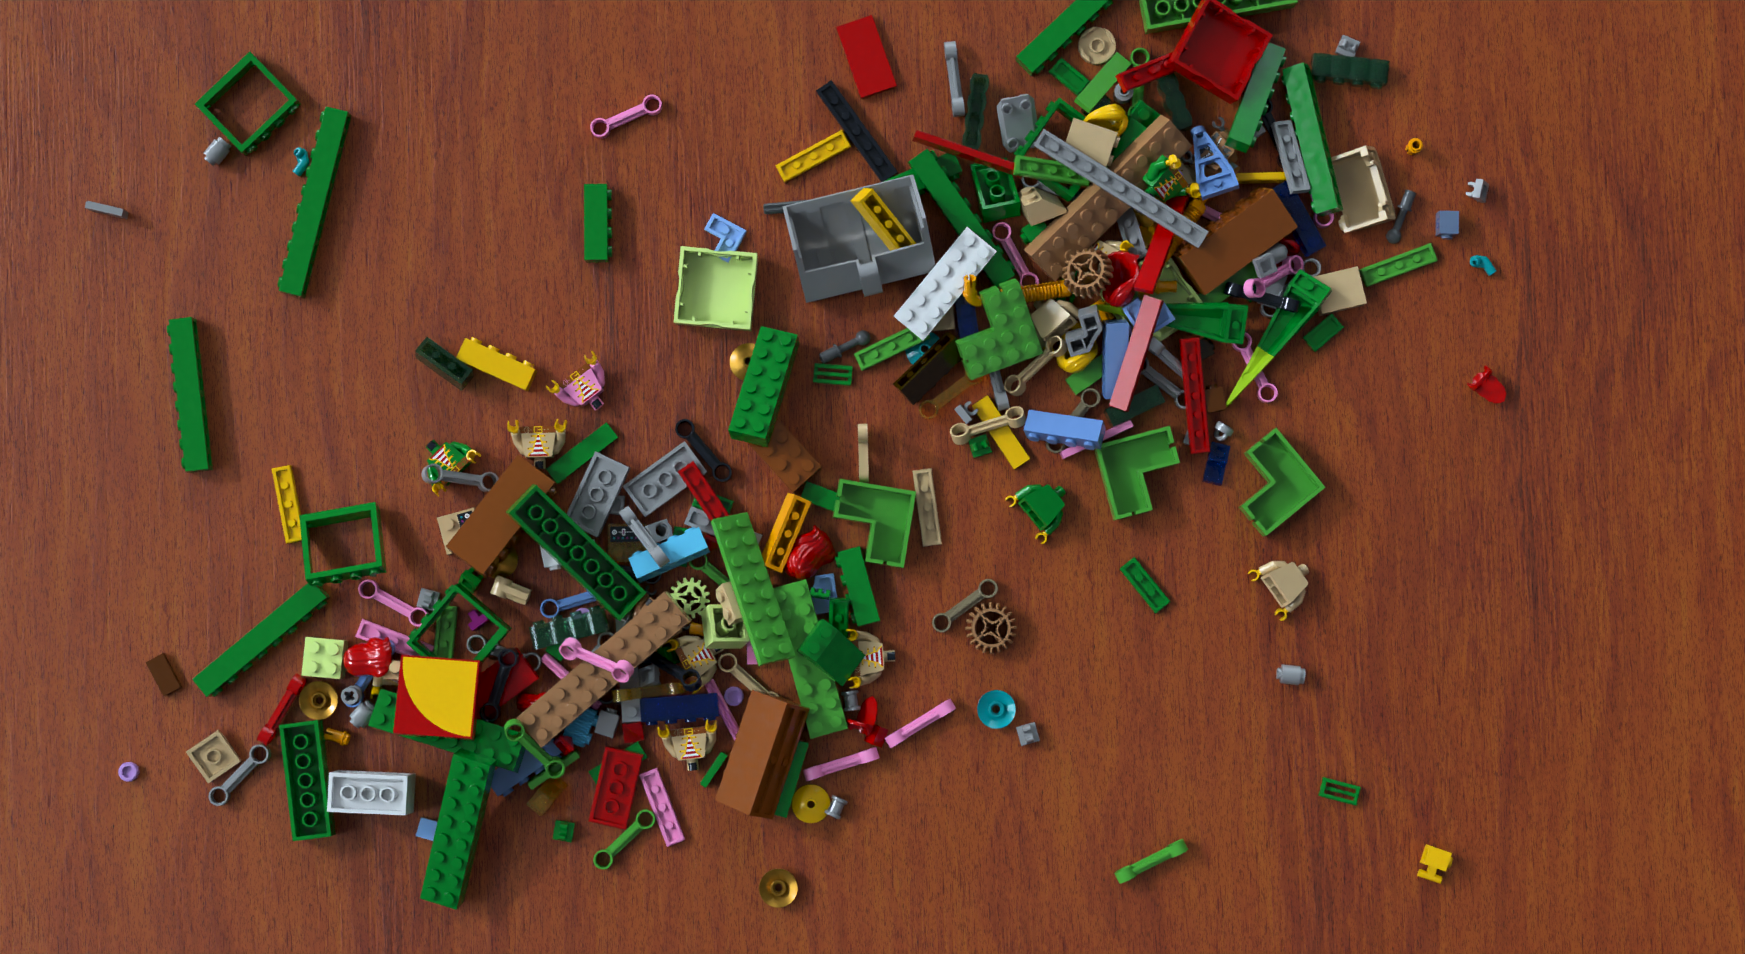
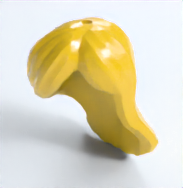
M1117 104L1100 107L1089 113L1084 119L1085 122L1118 132V137L1124 133L1128 126L1126 112Z
M1077 321L1068 331L1082 328L1080 321ZM1063 334V335L1061 336V338L1064 339V340H1065V334ZM1096 340L1090 352L1071 357L1067 348L1063 356L1056 357L1058 366L1068 373L1082 372L1098 353Z

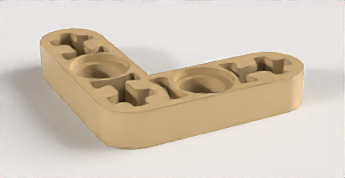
M858 424L859 482H869L868 425Z

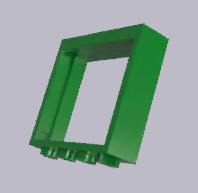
M248 52L195 103L207 118L245 156L252 151H256L259 143L269 139L271 132L275 128H280L285 123V119L289 115L295 114V110L301 104L251 52ZM256 65L289 100L241 144L208 109Z
M1058 98L1055 102L1051 101L1045 109L1048 111L1046 115L1039 117L1035 123L1037 128L1034 132L1032 130L1029 131L1024 138L1027 142L1024 146L1020 145L1014 155L1024 156L1055 111L1071 122L1073 118L1084 121L1085 116L1061 98ZM1037 179L1067 202L1074 197L1081 187L1080 185L1071 184L1066 189L1058 182Z
M376 502L299 515L305 580L310 586L318 585L320 587L325 583L337 584L347 579L359 580L364 576L377 577L376 574L387 573L380 508ZM371 517L376 562L313 573L309 528Z
M460 583L451 585L445 591L446 596L443 600L439 599L433 605V612L430 615L426 614L420 621L422 625L418 630L415 628L408 636L410 639L406 644L420 656L437 657L419 640L458 594H461L499 627L497 632L473 659L480 660L483 664L512 628Z

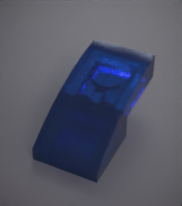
M1211 442V452L1208 453L1202 482L1221 486L1228 462L1230 446Z

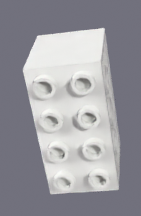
M350 770L329 772L327 812L408 815L413 813L416 773Z

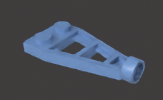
M1200 125L1192 128L1190 133L1194 144L1196 183L1199 185L1202 200L1239 189V183L1232 166L1207 134L1205 127ZM1210 147L1214 155L1201 159L1200 149ZM1216 162L1222 169V172L1206 177L1204 173L1205 165Z

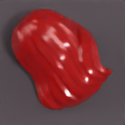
M1118 251L1108 254V258L1112 261L1114 271L1111 272L1114 278L1108 279L1111 285H1105L1106 291H1102L1105 302L1116 308L1123 307L1132 301L1135 295L1134 286L1140 272L1137 262L1139 255Z
M816 525L813 526L811 532L798 536L784 566L785 572L790 577L804 580L815 575L822 565L832 562L835 559L836 553L829 536L817 528Z
M373 637L367 643L355 644L348 648L343 657L344 667L347 672L355 677L372 675L379 678L384 676L392 663V647L389 637H386L384 640Z

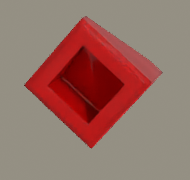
M643 721L622 724L624 743L645 740Z

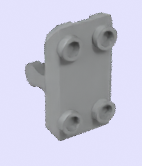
M1029 94L1003 98L997 105V117L1002 143L1008 152H1015L1020 145L1024 146L1027 142L1024 139L1030 130L1034 132L1037 128L1035 125L1037 121L1034 98ZM1038 137L1036 138V140L1034 141V143L1032 144V146H1031L1030 148H1034L1033 145H1034L1035 142L1037 141Z

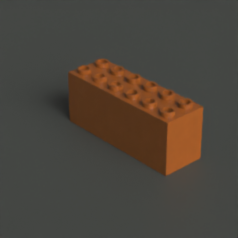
M1255 188L1250 192L1251 195L1248 198L1237 201L1233 209L1222 212L1218 220L1207 223L1204 228L1209 232L1199 248L1194 247L1188 242L1185 244L1181 243L1171 257L1195 292L1204 295L1208 294L1298 227L1274 189Z
M517 455L446 545L447 549L484 578L492 577L498 569L496 565L500 560L504 561L510 554L508 550L512 545L516 546L522 538L520 535L524 531L506 511L532 484L537 485L552 500L557 494L556 483L520 455Z
M752 689L715 801L750 816L773 819L810 708L774 694Z

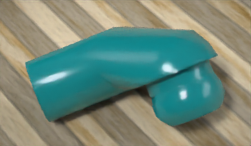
M297 147L294 150V155L297 158L298 164L292 172L300 177L310 161L308 152L301 147Z
M1474 255L1470 258V265L1472 267L1484 268L1488 276L1497 271L1486 256Z

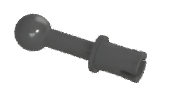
M1405 189L1401 203L1397 205L1400 211L1393 229H1390L1386 234V239L1389 243L1396 244L1401 240L1400 229L1407 211L1412 212L1411 207L1417 193Z
M861 330L856 334L855 338L840 346L833 344V347L818 354L823 364L837 357L841 358V353L857 345H867L871 340V336L867 331Z

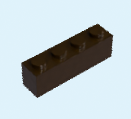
M948 331L893 383L896 389L912 405L919 402L930 389L936 386L943 376L950 372L951 368L962 360L955 342L958 339Z

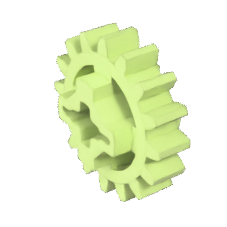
M691 577L690 582H688L687 578H683L684 583L676 581L678 587H671L674 593H670V595L676 602L681 600L684 604V611L688 616L691 614L694 619L696 618L695 613L701 615V609L707 607L705 603H710V600L706 599L710 592L704 591L707 588L706 585L700 586L701 580L695 583L693 577ZM688 585L685 592L678 593L682 587ZM695 586L701 591L702 597L696 594ZM689 593H692L691 595L694 598H698V600H692L688 604V601L685 598H681V596H688ZM701 603L697 609L691 611L693 605Z

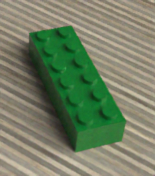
M761 326L728 429L731 439L768 447L800 345L798 334Z
M323 720L279 725L292 840L299 841L336 835L334 813L327 812L329 770Z

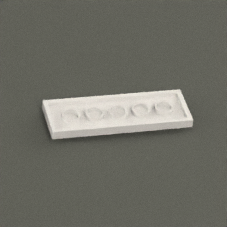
M966 227L896 312L894 317L924 341L963 293L964 276L968 275V280L969 274L977 276L997 251Z

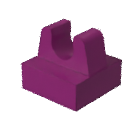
M476 609L468 613L472 620L468 626L472 631H477L491 621L484 614L480 615Z

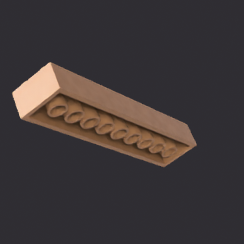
M1160 115L1112 162L1111 167L1108 166L1107 168L1145 191L1148 186L1143 181V177L1151 163L1156 162L1161 155L1168 158L1174 154L1177 156V159H1180L1192 145L1171 120ZM1091 183L1066 207L1067 213L1057 216L1024 251L1047 276L1056 281L1064 273L1062 267L1067 266L1065 260H1071L1070 254L1075 256L1076 250L1082 252L1083 247L1088 249L1130 206Z
M664 591L593 653L616 663L619 660H626L636 669L690 623L692 619L670 593ZM582 661L516 719L523 723L527 732L542 748L619 682L613 678L610 671Z

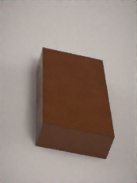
M165 653L146 662L163 696H167L182 688Z

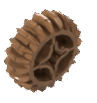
M1083 247L1082 252L1076 250L1075 256L1070 254V261L1065 260L1067 266L1062 267L1064 271L1062 278L1065 280L1064 285L1068 287L1069 292H1073L1075 296L1078 297L1080 295L1084 299L1087 295L1089 298H1093L1094 293L1100 296L1099 291H1106L1104 286L1111 285L1108 279L1114 278L1111 273L1114 271L1112 261L1100 249L1095 250L1094 247H1091L1088 251L1087 248ZM1099 263H1101L1100 275L1097 273ZM1076 271L1079 273L1077 283L1075 282Z
M989 602V608H986L985 604L982 603L981 607L983 610L981 611L978 607H975L974 609L977 614L969 613L973 620L966 619L967 623H971V627H965V630H971V633L967 634L966 637L970 638L973 636L974 638L970 641V644L972 645L977 642L976 650L983 646L982 653H985L987 648H990V654H993V648H996L997 652L1000 653L1001 649L999 646L1001 645L1004 649H1007L1008 647L1005 642L1013 643L1009 636L1016 637V634L1012 633L1011 629H1017V626H1011V623L1015 622L1016 619L1012 618L1009 620L1008 618L1012 615V612L1010 611L1005 614L1006 606L999 610L1000 603H996L995 608H992V602ZM996 612L1001 617L995 621H990L984 613ZM980 618L984 628L976 635L975 624L977 619ZM985 620L991 625L996 624L999 621V623L996 625V628H994L996 629L995 633L997 634V636L991 631L986 632L983 635V633L986 631V628H988L986 627L987 623L985 622ZM1005 621L1007 631L1004 638H1002L998 628ZM986 635H992L998 643L986 644L981 639Z

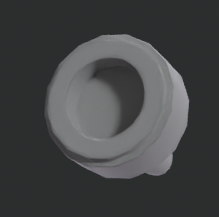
M1218 421L1214 426L1216 428L1214 437L1218 441H1224L1228 436L1231 437L1234 432L1232 428L1221 421ZM1220 431L1224 433L1223 436H1219Z

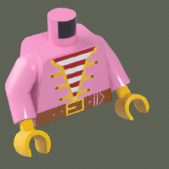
M591 351L593 355L591 359L584 355L587 363L560 384L555 380H551L555 384L554 388L550 389L547 385L546 388L551 393H554L563 403L575 407L579 405L584 407L589 403L596 411L604 405L598 395L604 391L602 387L605 385V376L595 352Z

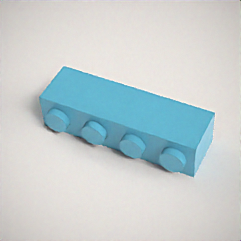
M692 527L687 529L682 535H673L666 542L657 543L670 560L663 567L660 568L647 550L643 552L637 551L628 559L638 582L642 583L710 553V550L700 528Z

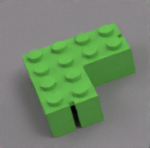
M1015 278L998 284L1000 289L1003 290L1001 292L996 286L979 291L991 327L955 341L960 357L963 359L962 362L966 374L970 380L1043 354L1020 283Z
M1170 426L1102 443L1101 449H1094L1113 521L1130 517L1132 512L1134 515L1153 510L1143 473L1180 463L1176 446L1169 448V445L1174 443Z
M1277 428L1271 430L1259 442L1243 453L1267 482L1264 487L1239 506V509L1248 520H1254L1252 524L1262 537L1267 536L1325 488L1323 483Z
M839 479L836 497H840V499L835 501L833 518L870 524L864 562L882 565L883 561H885L886 566L904 568L916 491Z

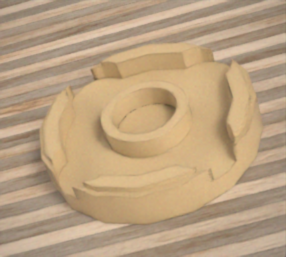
M1101 27L1087 29L1081 35L1078 42L1080 56L1092 65L1107 63L1113 57L1116 50V41L1113 34Z

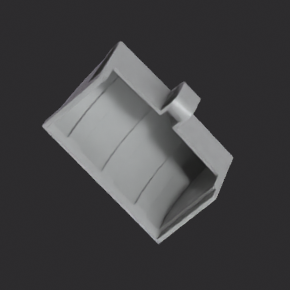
M914 175L782 206L806 303L858 290L863 291L864 297L883 293V284L927 274L935 266L927 220ZM863 188L874 189L916 244L890 251L850 200Z

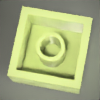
M709 604L701 611L705 649H741L749 642L744 622L729 626L723 616L721 605Z
M305 637L301 676L345 679L346 668L344 667L343 657L344 653L348 650L349 640Z

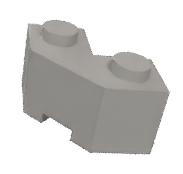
M1097 304L1078 309V317L1082 328L1065 332V340L1071 357L1090 352L1096 338L1103 329Z

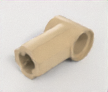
M497 575L490 593L526 605L532 590Z

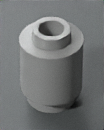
M1118 83L1113 91V99L1118 104H1126L1130 101L1133 90L1122 94L1120 91L1122 89Z
M218 137L217 140L214 139L204 151L206 155L204 159L212 165L215 163L219 165L230 152L231 145L221 137Z
M1277 242L1259 256L1272 253L1275 264H1278L1287 258L1288 250L1284 244Z
M1282 664L1281 668H1277L1276 679H1279L1281 684H1304L1306 671L1301 666Z
M367 699L361 702L349 715L351 717L350 722L358 729L360 726L365 728L370 721L375 705Z

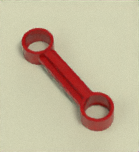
M297 673L293 676L287 686V691L268 723L261 729L257 741L266 746L271 743L277 733V728L290 706L307 682L306 678Z

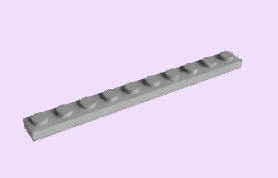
M1043 129L1033 145L1194 247L1199 248L1209 231L1047 130Z

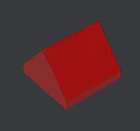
M875 725L874 730L869 736H865L864 741L882 748L888 729Z

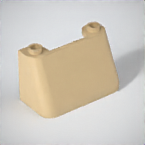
M1363 146L1331 157L1343 206V215H1341V220L1338 223L1344 233L1354 232L1396 219L1379 156L1374 147Z

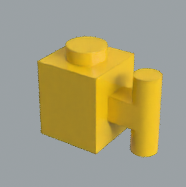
M1426 844L1420 863L1428 865L1427 871L1419 869L1417 876L1440 884L1442 876L1437 875L1436 871L1440 869L1446 872L1447 868L1451 867L1453 861L1452 853Z

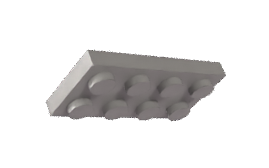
M684 441L623 485V488L644 517H647L687 488V485L677 471L694 461L703 475L708 472Z
M595 451L567 515L583 531L599 537L631 468Z

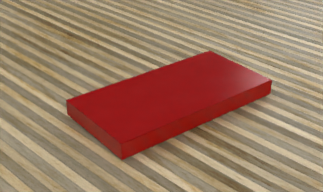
M872 15L837 26L836 30L860 98L863 99L897 87Z
M517 647L515 649L519 652L520 660L517 665L511 668L499 703L500 707L540 678ZM509 652L503 656V660L506 664H513L515 656L512 652ZM499 661L481 673L480 691L476 703L477 719L482 720L480 708L489 700L500 668ZM491 705L486 706L484 710L487 717L496 711Z
M605 746L589 822L624 830L627 829L644 754Z

